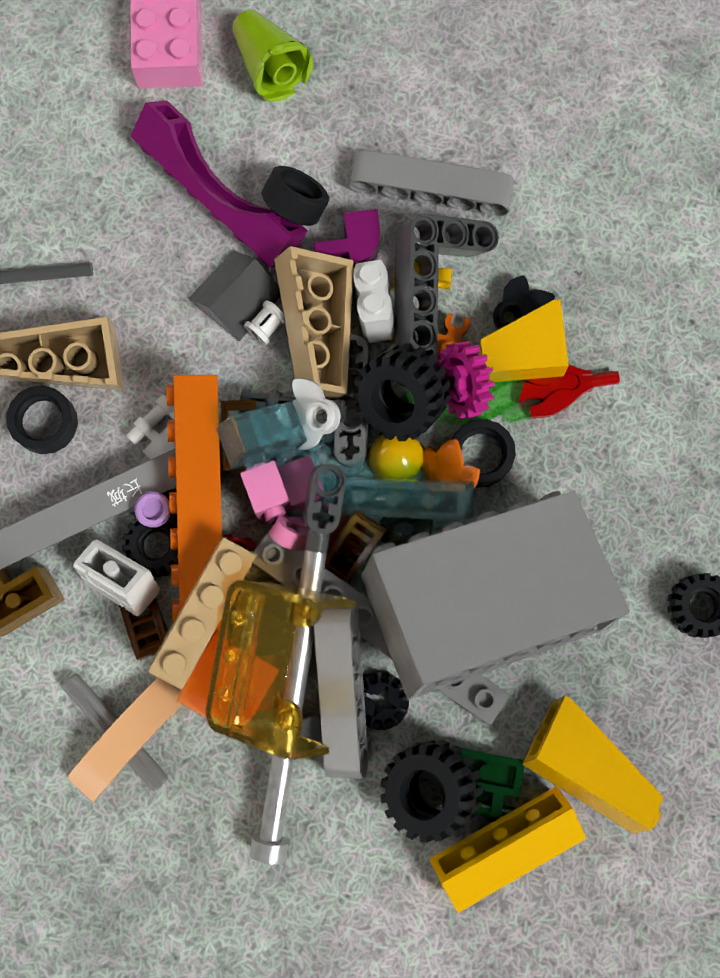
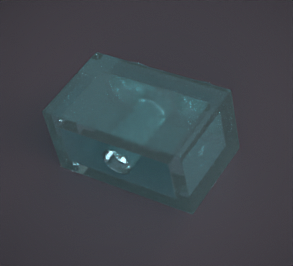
M292 401L231 415L216 428L231 469L245 465L246 470H250L266 464L267 459L275 457L278 462L288 460L298 454L297 449L308 441Z

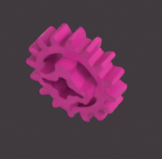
M470 341L446 345V350L439 352L441 360L437 361V365L439 367L444 366L447 371L443 376L444 379H450L451 387L447 390V392L451 393L450 400L447 403L449 404L448 413H456L458 419L482 415V411L489 409L487 401L494 398L489 391L490 387L495 386V382L489 380V374L493 372V368L487 367V355L479 356L480 347L478 345L471 346Z

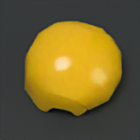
M383 434L373 442L368 452L369 467L380 480L395 483L406 482L416 476L424 463L423 448L416 439L412 440L409 437L406 441H398L395 436L392 440L384 438Z

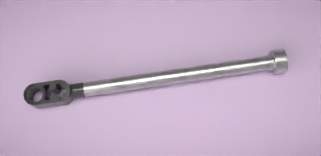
M320 464L311 471L308 480L303 519L308 527L273 756L261 832L252 836L249 854L253 860L265 864L284 863L287 856L289 840L282 836L313 644L314 611L317 604H319L329 536L339 525L346 485V477L343 470L334 464ZM328 469L335 474L336 484L331 490L323 491L318 485V476L322 471ZM315 493L323 497H334L333 504L325 501L324 512L330 514L329 521H323L320 527H318V521L312 519L313 513H319L322 501L314 500Z

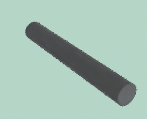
M88 262L0 270V284L93 276V264Z

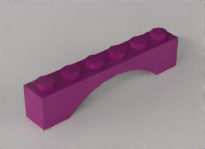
M167 100L145 103L130 137L140 145L144 153L152 156L169 176L179 181L186 188L190 196L198 199L209 209L210 214L215 219L224 223L233 232L237 240L245 243L257 254L258 259L262 263L269 265L271 268L276 267L274 259L290 246L299 247L308 232L303 225L290 222L279 216L272 209L255 205L228 189L212 172L203 158L194 138L190 121Z

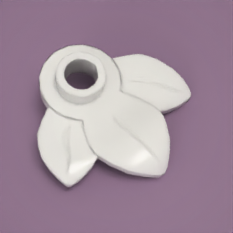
M299 378L292 381L296 400H293L279 410L277 416L286 426L295 430L292 447L300 450H309L319 443L324 434H330L337 429L341 417L338 406L332 400L325 399L320 385L309 379ZM324 411L327 413L326 423L322 419Z

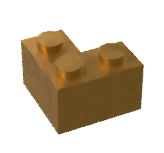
M35 566L12 579L7 568L0 569V637L9 634L65 600L49 570Z

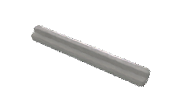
M74 674L63 683L62 689L102 734L117 720V717L80 675ZM143 747L128 763L152 791L159 789L168 779L167 774Z

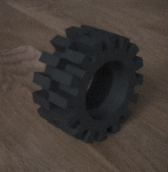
M171 516L160 527H147L140 523L139 520L135 524L131 522L128 526L130 529L128 534L124 533L123 536L126 542L125 545H122L123 552L127 555L126 557L148 569L153 577L171 575V564H178V550H171L170 544L168 552L163 557L150 558L144 551V541L154 532L165 533L170 541V528H177V520Z
M702 573L679 580L680 582L672 587L673 593L669 594L667 601H670L667 611L672 613L673 618L670 619L672 623L679 626L678 630L682 633H688L690 637L708 638L719 636L720 576ZM697 592L708 594L714 602V612L708 619H699L690 610V600Z

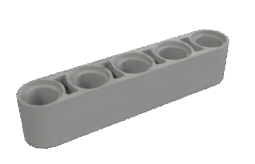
M370 150L355 152L349 180V188L356 193H362L363 190L365 194L393 199L394 196H398L397 199L423 204L430 201V205L459 209L460 206L465 211L491 215V212H495V216H504L509 213L514 178L502 172Z
M319 603L314 611V634L325 774L327 777L364 779L368 770V744L358 608L356 604Z

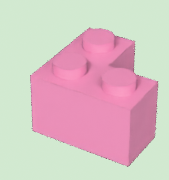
M310 455L278 467L275 461H271L240 473L254 512L261 523L268 521L269 525H274L279 516H288L287 513L300 509L302 513L304 512L309 475L315 468ZM318 477V485L323 490L320 479ZM315 493L314 500L321 501L326 499V497Z

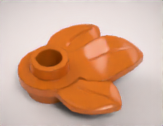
M457 439L444 443L438 451L431 446H427L424 449L423 471L427 479L432 483V495L438 504L445 507L453 506L463 497V494L470 493L475 489L479 480L480 469L475 466L464 465L461 447Z

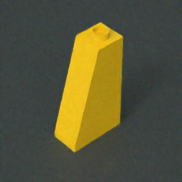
M565 695L551 702L522 765L632 834L651 831L660 820L661 810L659 808L664 797L571 698Z

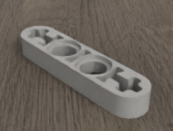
M350 335L349 351H352L353 345L359 347L362 353H357L356 365L358 368H362L371 361L370 348L361 336ZM350 355L348 379L360 375V369L352 368L353 361ZM347 392L346 395L336 399L346 400L347 411L356 410L355 405L358 403V400L353 398V393ZM360 412L361 420L356 426L348 427L340 422L335 430L334 454L337 460L347 468H357L367 458L369 423L365 425L362 421L364 417L362 412ZM343 432L353 435V445L359 450V453L353 454L352 460H349L342 453L343 450L349 449L350 439L347 435L342 436Z

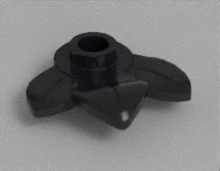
M525 275L518 276L510 280L503 289L502 302L493 311L494 325L499 330L510 324L504 319V313L507 311L514 315V321L553 301L555 295L544 290H529V284Z

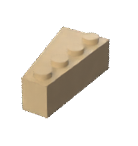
M108 317L1 332L0 380L125 391L115 324Z

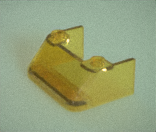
M237 580L233 582L226 593L206 705V720L210 728L217 733L288 761L329 754L330 746L300 736L303 723L302 712L295 702L283 698L295 627L314 626L320 620L323 609H355L356 601L305 588L252 580Z

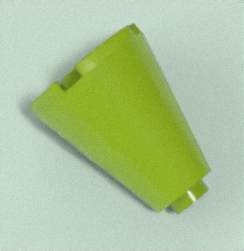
M246 10L236 17L232 31L255 91L269 102L282 101L295 94L296 90L292 88L301 81L305 84L313 69V57L308 48L256 10Z

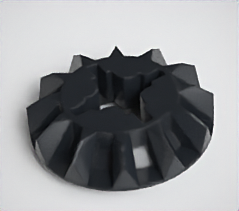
M385 672L367 675L363 678L366 726L383 731L397 726L404 719L409 708V700H407L400 679ZM388 686L387 700L396 707L395 709L383 707L376 716H373L375 703L366 694L380 695L385 687Z

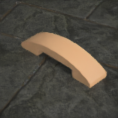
M157 678L108 728L79 761L67 778L87 798L95 802L118 777L119 772L162 725L180 709L182 704L176 700L182 690Z

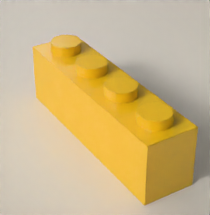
M555 786L429 858L455 910L459 913L587 838L573 807L559 788Z

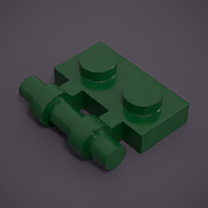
M460 747L463 749L461 756L463 758L470 756L474 761L470 765L473 772L479 770L481 778L476 780L477 785L483 786V791L492 792L490 802L481 801L479 810L473 814L487 817V821L494 822L515 810V807L503 805L504 796L519 798L524 765H522L524 760ZM445 793L443 794L441 808L444 807Z

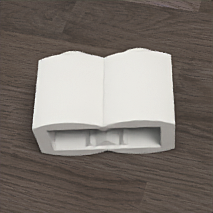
M381 260L356 263L353 279L363 336L368 343L392 340L394 336V316L386 267Z

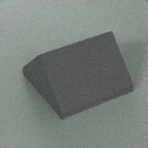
M233 250L189 297V300L240 342L248 333L243 325L247 321L251 322L263 309L262 304L266 300L274 304L281 295L279 286L255 258Z

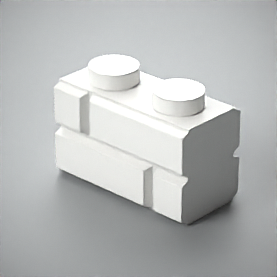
M97 539L92 541L73 565L87 586L121 607H125L126 610L136 616L143 613L160 591V587L153 580L154 577L148 569Z

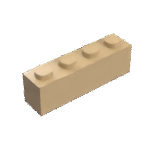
M221 537L149 665V673L181 690L183 689L257 555Z

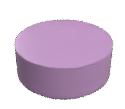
M147 492L140 496L135 504V515L139 522L147 527H160L164 525L171 517L169 499L159 492Z

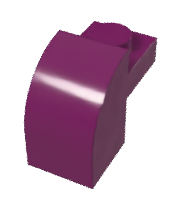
M378 210L344 213L346 239L313 243L314 252L354 260V272L356 263L375 261L380 245Z

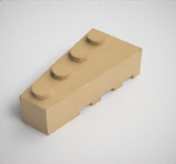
M290 246L274 260L295 379L302 378L316 382L320 385L325 399L336 400L347 394L354 260Z

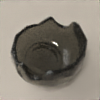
M398 507L391 517H388V513L384 512L379 521V524L387 529L380 540L384 544L395 543V546L409 543L408 540L419 533L429 532L431 536L434 528V520L428 514L408 507Z

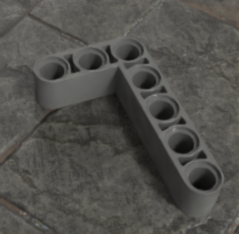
M420 214L404 221L398 226L395 244L394 345L399 344L401 347L405 343L413 344L414 350L421 346L426 349V355L430 357L434 354L437 357L439 255L475 257L492 251L498 244L499 234L491 222ZM414 227H416L420 233V240L416 237L414 233ZM445 230L450 236V242L446 239ZM475 234L479 239V244L476 241ZM414 261L419 266V274L414 269ZM414 296L417 297L419 301L418 309L415 307L413 303ZM414 330L417 332L419 338L417 344L413 340ZM397 381V383L400 384L402 387H406L405 385Z

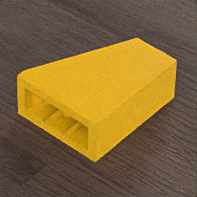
M561 299L553 300L480 340L479 356L486 354L488 357L486 365L493 368V372L489 374V380L502 382L564 376L569 364Z

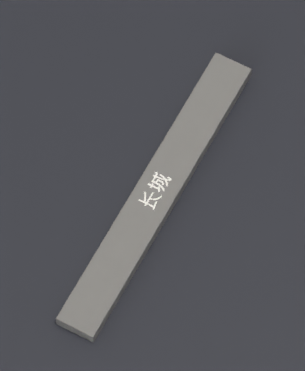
M250 424L229 425V432L250 431ZM220 427V428H219L220 466H223V462H222V430H221V427ZM250 438L229 439V446L251 445ZM175 448L1 529L0 569H4L135 507L139 497L147 492L163 494L176 488V478H169L168 456H175ZM250 452L230 453V460L238 459Z

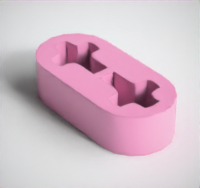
M279 516L269 535L277 544L284 548L305 550L308 527L303 517Z

